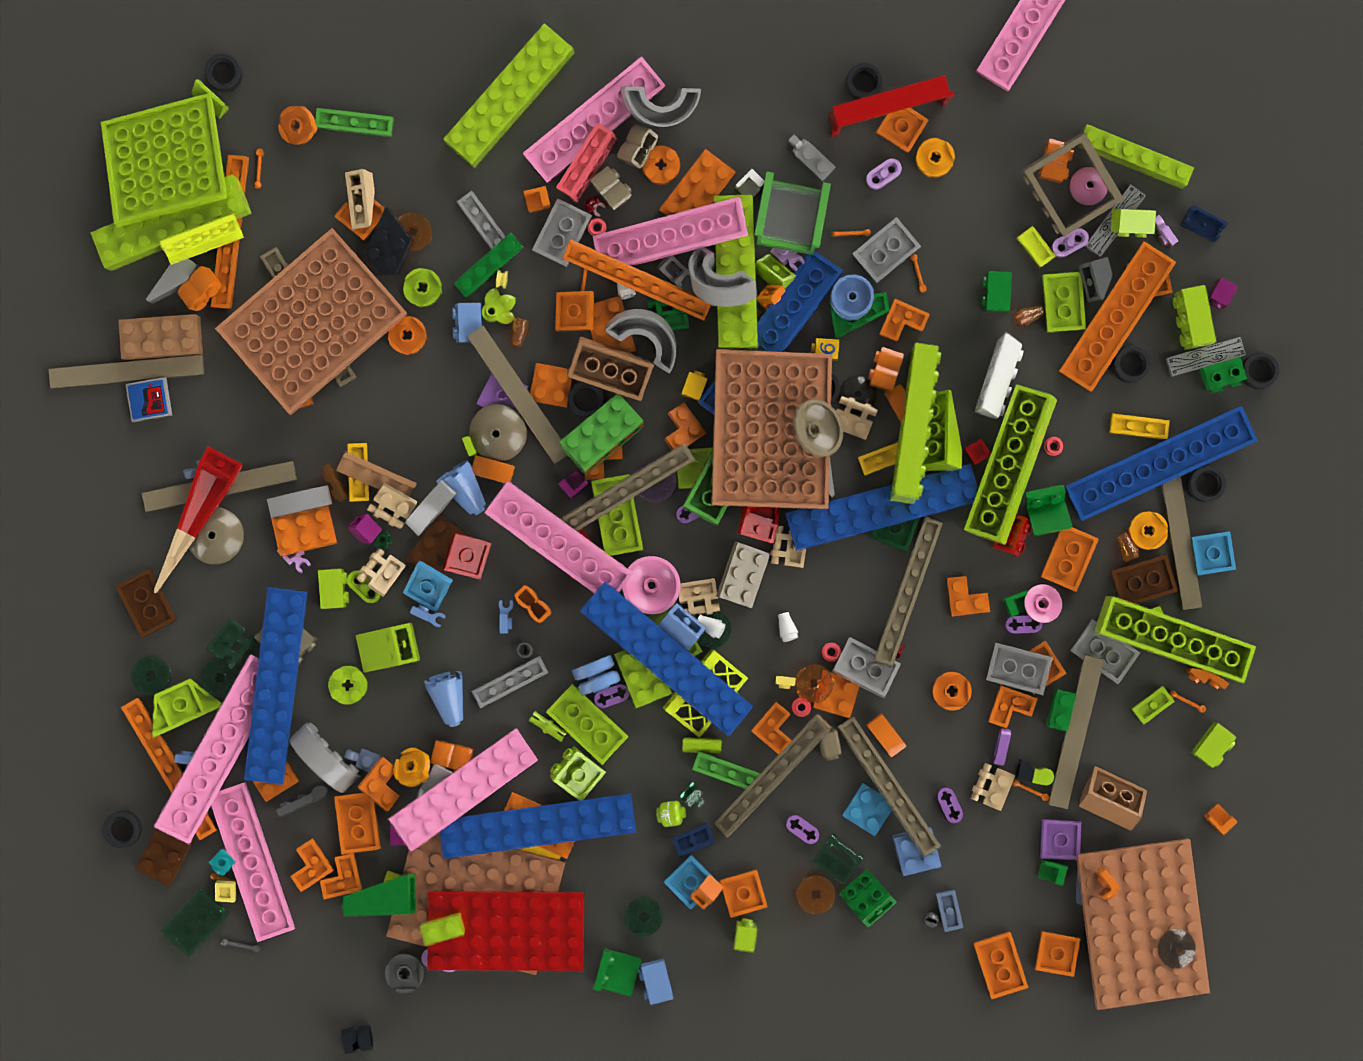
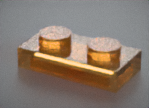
M327 464L323 466L324 472H322V475L327 483H331L333 487L331 493L335 500L339 499L340 502L348 500L349 497L333 465Z

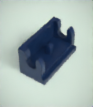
M1193 205L1189 208L1181 226L1215 243L1221 237V232L1226 228L1228 222Z
M708 823L672 838L680 858L716 844Z

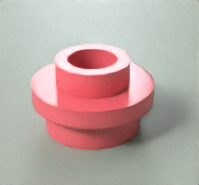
M594 218L589 221L587 229L591 236L605 233L607 226L604 220ZM595 225H600L601 227L599 231H595L593 228Z
M1050 437L1044 442V450L1050 456L1059 455L1063 450V443L1057 437ZM1051 443L1056 444L1055 450L1050 448Z
M832 642L825 644L822 648L823 658L829 662L838 660L841 654L840 647ZM830 648H833L835 650V654L833 656L828 655V650Z
M797 698L792 703V711L795 715L804 717L810 713L811 704L806 698ZM799 704L805 705L803 711L798 710Z

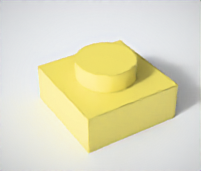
M775 676V684H779V688L790 689V686H795L796 678Z
M217 880L215 882V901L235 902L236 881Z

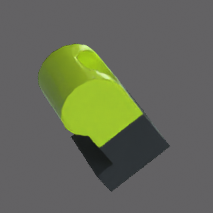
M1019 759L1016 779L1041 785H1050L1053 782L1054 774L1050 769L1028 767V761Z

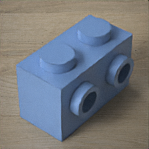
M457 303L455 308H452V319H455L453 339H456V343H471L467 336L482 326L481 303Z
M677 603L658 625L687 651L706 629L705 626Z
M664 958L641 964V970H638L640 980L645 981L646 988L643 989L645 1000H649L650 1005L672 1000L673 993Z

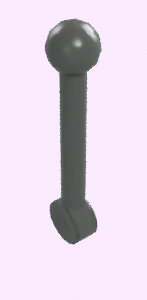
M225 938L220 941L222 946L231 945L252 949L255 953L261 949L258 944L254 946L231 942Z

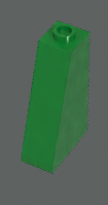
M415 874L403 875L344 896L341 903L344 916L406 915L416 913Z

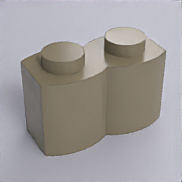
M635 124L628 133L627 141L620 147L617 158L627 165L639 169L642 168L648 159L649 152L657 143L658 135L649 128Z
M607 166L590 180V184L609 208L615 212L632 198L630 194L632 190L626 183L622 184L619 181L620 175L614 168L610 169Z
M831 729L819 741L821 755L826 757L827 760L838 759V755L842 754L837 730Z

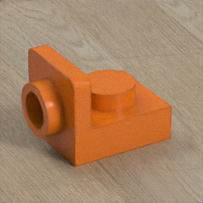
M767 285L756 299L766 311L771 304H776L780 301L781 296L786 290L782 285Z
M1100 867L1095 873L1099 876L1097 878L1098 882L1105 889L1098 895L1104 900L1112 899L1117 895V891L1121 887L1107 869Z

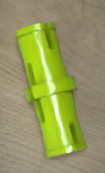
M537 711L529 719V722L541 728L543 733L546 734L547 732L559 740V742L567 734L566 731L555 725L553 720L550 719L549 721L537 713Z

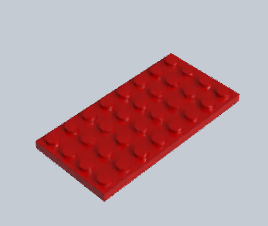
M428 892V922L460 912L465 932L463 935L429 944L427 970L583 971L584 892Z

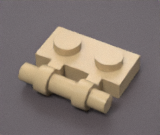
M841 396L839 403L846 405L845 410L837 408L836 412L841 420L843 431L866 440L873 421L866 419L867 415L876 416L878 409L871 407L868 403H859L852 397L846 398ZM854 408L862 411L861 416L850 413L851 409Z
M383 483L374 497V501L379 503V505L376 507L370 503L367 510L373 513L374 517H380L387 521L388 525L401 529L404 522L398 519L399 516L407 519L417 505V501L390 485ZM386 507L394 513L393 515H390L387 512L383 511V509Z
M778 525L773 550L770 552V556H772L771 564H779V557H784L785 566L804 568L806 549L795 551L790 530L789 534H783L784 526ZM782 540H787L786 552L780 551Z
M378 548L375 553L371 554L366 566L360 569L357 580L363 582L366 578L371 579L368 587L384 597L406 565L392 555L387 560L383 559L382 556L385 552ZM375 565L381 566L377 573L372 571Z
M715 578L680 584L679 602L680 604L688 603V608L684 610L691 616L696 617L695 615L703 613L709 615L720 611L719 603L711 604L712 599H718L716 596ZM705 601V606L694 607L693 602Z
M985 763L983 769H980L978 773L980 776L976 786L973 785L971 790L973 793L970 799L978 801L981 794L985 796L983 804L1001 811L1015 775L996 768L995 773L991 774L989 772L992 765ZM988 778L991 782L988 790H985L983 786Z

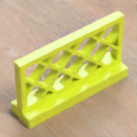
M232 214L160 241V244L170 264L173 265L242 239L244 236L235 215Z
M712 648L700 661L708 669H712L715 675H726L727 685L736 692L748 679ZM719 660L725 664L726 672L715 673L714 666ZM730 674H738L742 678L738 684H729ZM674 693L663 706V709L700 738L711 722L709 720L706 721L703 715L692 716L691 705L688 703L684 704L685 700L677 693ZM688 706L689 717L681 718L676 714L680 707ZM703 718V726L697 731L692 726V719Z

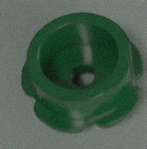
M387 531L380 532L373 541L374 545L382 550L387 549L392 544L390 533Z

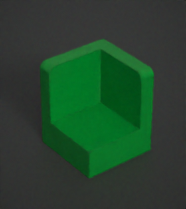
M1027 591L1003 598L1009 617H1014L1026 611L1024 600L1025 596L1028 595Z
M1042 859L1038 878L1063 886L1068 867L1064 864Z

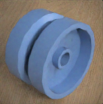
M856 274L840 278L834 285L831 293V306L834 312L842 319L850 321L864 317L870 310L874 300V291L870 282ZM851 294L855 295V299H854V300H851V299L849 298V296H851Z
M611 655L572 670L575 680L588 678V681L578 686L581 696L591 692L596 693L621 680L617 671L608 673L604 671L614 665Z

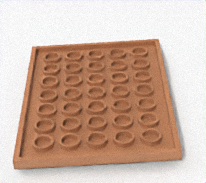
M331 228L215 329L283 408L292 415L408 315V313L336 231Z
M716 350L712 505L828 509L830 455L817 457L805 451L795 436L793 420L797 408L808 400H822L831 406L832 354Z
M439 831L413 851L409 850L403 875L415 874L416 913L392 915L386 937L425 946L420 926L422 923L428 922L429 891L558 892L566 861L517 849L443 859ZM429 862H431L435 866L432 868L429 865ZM521 971L537 975V971Z
M1186 838L1076 854L1096 1009L1103 1010L1210 993L1190 839ZM1100 867L1107 869L1121 887L1117 891V895L1112 899L1104 900L1098 895L1105 889L1098 882L1097 878L1099 876L1095 873Z

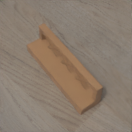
M347 452L343 453L336 469L337 472L378 490L383 483H386L409 497L417 484Z

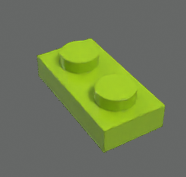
M1160 686L1132 707L1131 710L1140 722L1145 724L1175 701L1164 686Z

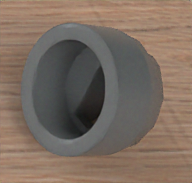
M527 642L520 643L517 647V654L522 658L530 657L533 654L532 645ZM526 645L528 646L527 655H525V654H526Z
M929 911L924 915L923 921L926 926L933 928L939 924V916L935 912ZM930 917L937 921L936 923H933L931 921H928L927 918Z

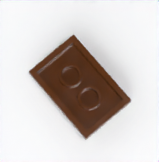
M439 515L431 523L405 561L414 568L419 561H422L444 574L443 566L453 533L469 535L442 515Z
M1167 554L1110 571L1118 599L1133 604L1178 592Z
M148 569L115 586L141 638L177 620L162 589L160 588L157 593H154L157 579L152 569Z
M156 828L135 870L170 887L197 837L196 833L190 844Z

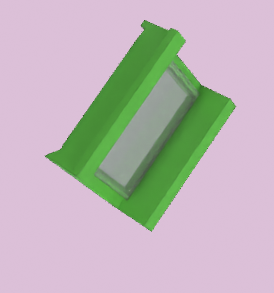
M766 172L754 235L758 236L757 245L814 255L815 247H820L831 184L823 182L822 190L773 181L774 173Z

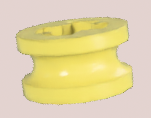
M498 270L496 288L502 286L506 289L508 271L501 273Z

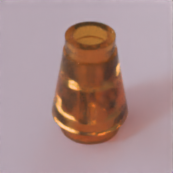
M1040 305L1021 308L1014 312V320L1019 327H1026L1044 316L1043 308Z
M514 318V321L511 322V345L522 347L530 328L529 320Z
M1128 533L1117 536L1121 559H1124L1125 563L1140 557L1138 554L1140 551Z

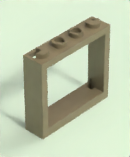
M1084 132L1022 169L1025 173L1022 177L1026 184H1031L1034 188L1032 194L1037 202L1041 200L1045 206L1042 208L1047 218H1052L1054 222L1052 224L1053 229L1057 234L1061 233L1063 237L1124 200ZM1078 144H1081L1112 199L1067 227H1064L1034 177L1033 172Z

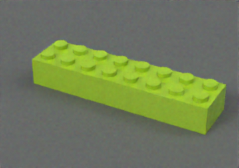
M544 23L444 137L445 144L475 168L574 55L573 47Z
M232 174L224 177L227 199L121 227H116L112 223L90 232L104 268L113 271L162 251L160 241L234 214L235 218L239 219L252 214L239 179Z
M753 194L714 196V203L736 197L741 199L748 236L716 244V274L728 276L742 271L755 279L756 285ZM756 297L747 304L717 306L719 349L758 351Z
M915 343L911 350L905 390L904 411L906 413L903 415L900 426L890 501L914 504L922 495L923 485H920V481L925 474V466L922 464L925 458H927L928 447H925V443H927L931 428H928V424L933 416V409H930V406L934 402L936 390H933V387L938 380V371H935L940 363L941 352H938L939 346Z
M1016 384L964 528L968 533L1006 545L1057 402L1054 396Z
M1113 596L1105 597L1094 630L1096 634L1240 683L1245 682L1256 649L1254 645Z

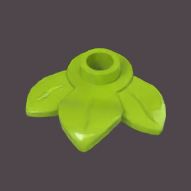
M497 288L491 289L484 298L485 305L481 310L483 319L487 322L497 321L501 324L512 322L515 317L510 310L515 305V297L511 295L500 296ZM489 309L494 311L493 315L488 313Z

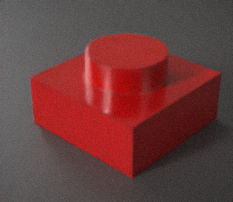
M982 439L964 449L974 465L991 455Z

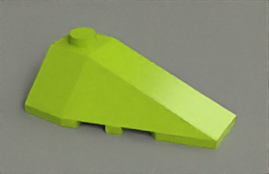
M951 390L936 392L935 400L930 406V409H933L932 420L928 424V428H931L930 437L927 439V443H925V447H928V453L922 465L925 466V471L962 469V447Z

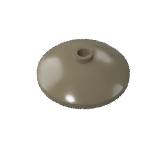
M817 399L808 400L797 408L793 427L795 436L802 448L809 454L817 457H826L835 453L843 439V427L837 412L828 403Z
M492 404L477 412L472 419L469 434L474 449L482 457L495 461H506L516 456L524 447L527 439V427L521 414L514 408L505 404ZM494 430L499 432V437L493 435Z
M217 507L190 545L189 550L198 560L207 564H223L233 559L241 550L244 541V530L239 518L231 511ZM210 532L215 533V537L213 539L209 537Z

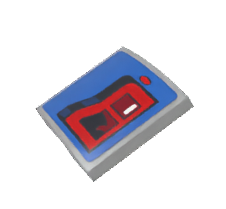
M167 378L126 384L132 422L172 416Z

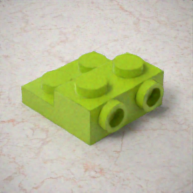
M573 746L572 749L568 748L563 753L562 757L564 759L559 764L556 763L552 766L550 777L555 783L581 801L585 799L606 772Z

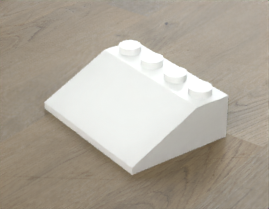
M1005 333L997 340L974 413L993 419H998L999 416L1004 414L1006 405H1003L1005 397H1009L1012 389L1009 384L1011 379L1014 380L1018 369L1015 366L1017 361H1021L1024 352L1021 350L1022 344L1010 334Z

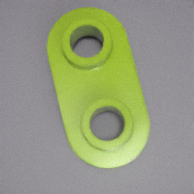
M351 572L347 578L349 587L365 602H377L381 598L380 594L375 592L374 597H370L368 594L372 590L368 587L371 579L366 578L363 582L356 584L355 578L360 572Z

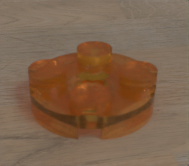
M410 212L398 218L406 232L409 233V228L411 227L418 229L415 237L411 235L414 241L409 252L420 251L431 242L432 227L426 217Z
M818 664L801 668L795 680L798 696L810 703H821L827 699L835 683L830 671ZM817 679L818 685L812 689V683L810 682Z
M813 874L804 878L798 885L796 896L799 905L804 911L810 914L825 913L834 904V886L826 877ZM812 890H820L819 895L821 897L819 899H812Z

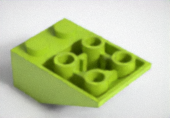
M413 623L356 635L364 673L420 661Z

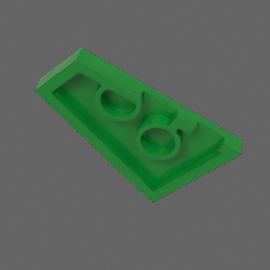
M886 292L874 294L870 310L864 317L858 320L849 321L840 318L834 312L831 301H829L835 339L889 312Z

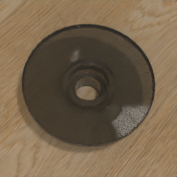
M854 376L842 383L838 399L840 401L841 396L846 398L852 397L859 403H868L873 407L876 402L877 393L875 387L870 386V380L861 376ZM856 391L861 392V398H856L854 393ZM840 403V405L845 410L846 405ZM852 408L850 413L858 415L862 414V411Z
M1172 929L1162 935L1158 942L1157 951L1159 958L1165 965L1171 968H1182L1193 960L1196 945L1189 933L1180 929ZM1181 946V952L1177 953L1176 949Z

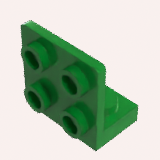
M1064 485L1025 492V506L1034 536L1072 528L1065 503Z
M868 869L839 893L842 899L868 928L897 903Z
M605 948L593 989L601 991V988L631 996L641 964V958Z

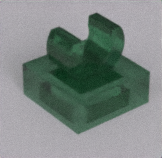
M692 783L680 796L689 807L695 803L700 808L705 803L700 797L703 792L695 783Z

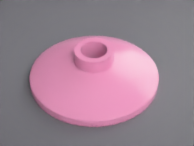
M1085 167L1078 170L1070 180V193L1082 205H1095L1102 201L1108 190L1093 167ZM1087 182H1092L1093 188H1088Z
M1040 584L1032 587L1027 592L1028 595L1025 596L1024 606L1027 614L1033 620L1047 623L1059 616L1062 610V599L1056 589L1049 585ZM1039 601L1043 602V608L1039 607Z

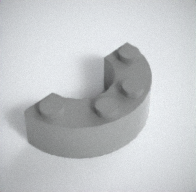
M622 86L621 94L627 110L638 121L649 126L668 127L684 121L692 114L698 104L701 89L677 88L673 101L663 107L655 106L648 100L644 87Z
M705 247L696 249L689 260L691 285L693 291L701 300L713 306H736L747 304L750 300L757 297L755 279L742 271L728 276L718 275L715 273L716 263L713 252Z
M631 309L617 314L607 323L605 332L620 342L633 334H641L648 337L656 348L653 363L667 373L671 372L676 358V338L671 326L664 318L649 310Z
M306 722L289 739L290 744L301 759L321 779L335 790L345 793L361 777L358 774L359 770L353 764L349 765L342 761V757L336 751H330L328 748L329 744L317 733L319 730L316 726Z

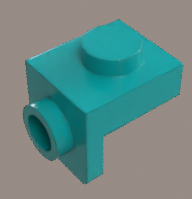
M221 849L208 863L214 872L223 876L232 869L236 861L224 849Z

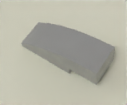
M674 256L665 257L656 269L673 285L695 294L692 289L689 270Z
M442 480L421 502L405 523L419 536L441 514L456 493Z
M328 485L267 499L271 518L332 504Z

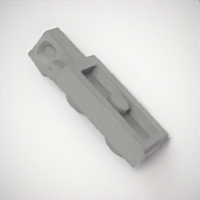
M795 135L789 139L788 142L794 147L792 152L795 154V157L821 182L836 168L806 139L801 141Z

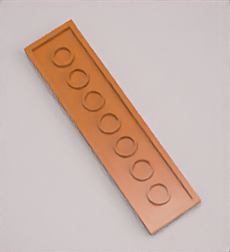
M1143 242L1059 372L1089 392H1092L1171 272L1176 261L1148 243Z

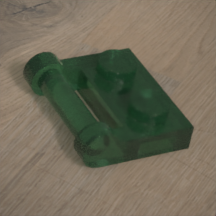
M832 833L813 859V862L844 885L864 856L861 853L857 854L838 840V836ZM834 845L853 859V862L848 864L829 850L830 847Z

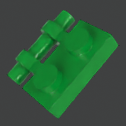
M658 300L647 301L648 308H656V314L664 318L673 331L689 329L687 313L674 307L673 311L662 312V307L669 305Z

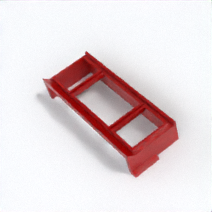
M943 75L833 106V112L829 114L833 127L831 137L839 136L843 126L939 99L941 106H945L948 100H952L955 95L954 91H949L946 77Z

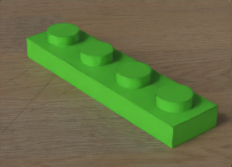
M317 108L315 124L317 129L392 137L394 118L391 116Z
M698 751L692 768L694 771L747 789L761 774Z

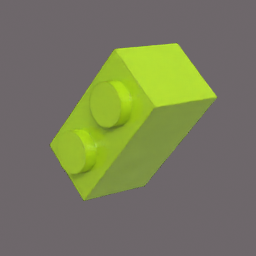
M1112 209L1111 232H1118V236L1129 237V233H1135V237H1147V234H1154L1156 211Z
M344 569L318 570L321 609L347 607L346 603H349V593L345 591V584H348L347 572L344 573Z
M1213 722L1190 753L1211 768L1217 767L1223 761L1224 757L1222 756L1224 753L1233 748L1235 745L1234 740L1237 737L1219 723Z
M460 912L422 923L420 926L425 946L463 935L465 932Z
M741 918V921L737 920L733 943L735 950L754 952L757 926L756 923H753L752 919Z

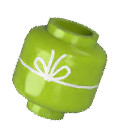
M678 801L662 802L656 811L657 820L664 827L679 826L682 824L683 818H686L685 807H681Z

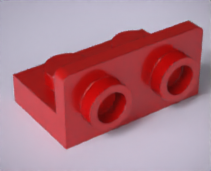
M1016 515L1006 545L994 542L993 548L1019 557L1020 553H1023L1025 549L1026 536L1030 534L1032 529L1030 520Z

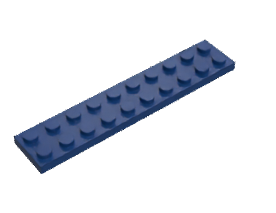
M815 251L814 255L808 254L804 259L805 263H801L798 270L795 271L796 278L787 286L780 301L776 304H771L758 321V351L785 352L843 274V270ZM715 380L698 402L699 405L714 414Z
M1239 406L1064 487L1080 521H1083L1258 440L1243 407Z
M968 464L962 466V469L942 471L922 477L920 485H923L922 495L914 504L890 501L892 485L830 501L828 502V509L804 508L786 513L795 551L973 504L978 487L972 466Z
M606 581L580 610L584 616L726 736L729 737L753 708L749 702Z
M268 587L244 780L284 784L308 592Z
M631 794L459 817L440 830L443 859L636 833Z

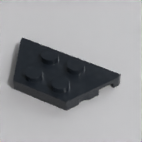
M385 207L362 258V262L373 275H398L414 241L388 207Z

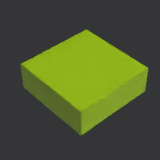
M466 436L462 438L469 457L477 455L471 437Z

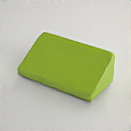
M199 79L196 80L192 94L196 97L210 93L215 116L221 118L229 110L228 106Z
M767 254L755 263V273L770 285H782L786 289L796 278L793 272L771 254Z
M683 738V752L721 753V738Z

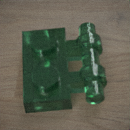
M230 618L206 647V650L221 661L226 656L230 657L231 659L227 665L233 669L236 664L243 660L242 657L247 650L250 651L256 639L252 634L247 639L244 638L243 635L246 629ZM237 642L240 643L242 646L237 652H234L232 648Z

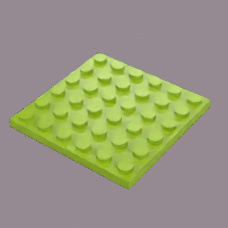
M210 93L101 122L112 212L116 227L227 199L215 111Z

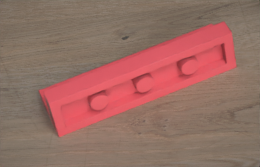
M597 123L556 188L568 195L572 201L579 202L589 186L590 180L596 175L617 142L618 138L613 131Z

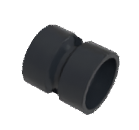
M370 1025L359 1026L357 1030L353 1027L342 1029L341 1038L345 1054L356 1053L358 1049L362 1052L373 1050V1034Z

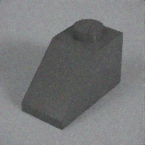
M1108 257L1078 265L1088 302L1104 299L1113 276Z

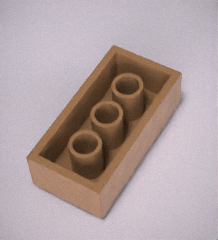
M196 314L119 320L121 359L130 361L203 355L201 317Z
M580 336L568 371V377L641 401L654 363L653 360Z

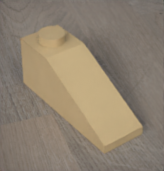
M364 169L345 172L352 229L369 227L372 222L375 193L373 174Z

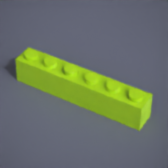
M1087 124L1083 128L1082 132L1087 135L1099 156L1180 189L1188 185L1194 167ZM1078 144V145L1076 146V147H1079V148L1083 149V147H1082L1081 144Z

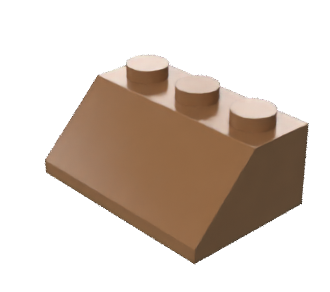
M1094 766L1082 791L1079 807L1132 831L1142 818L1147 790Z

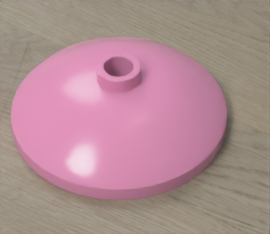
M648 556L636 560L628 567L633 572V575L623 586V593L625 598L642 613L658 614L666 611L675 603L680 592V578L671 563L660 557ZM649 582L655 583L654 589L648 588Z

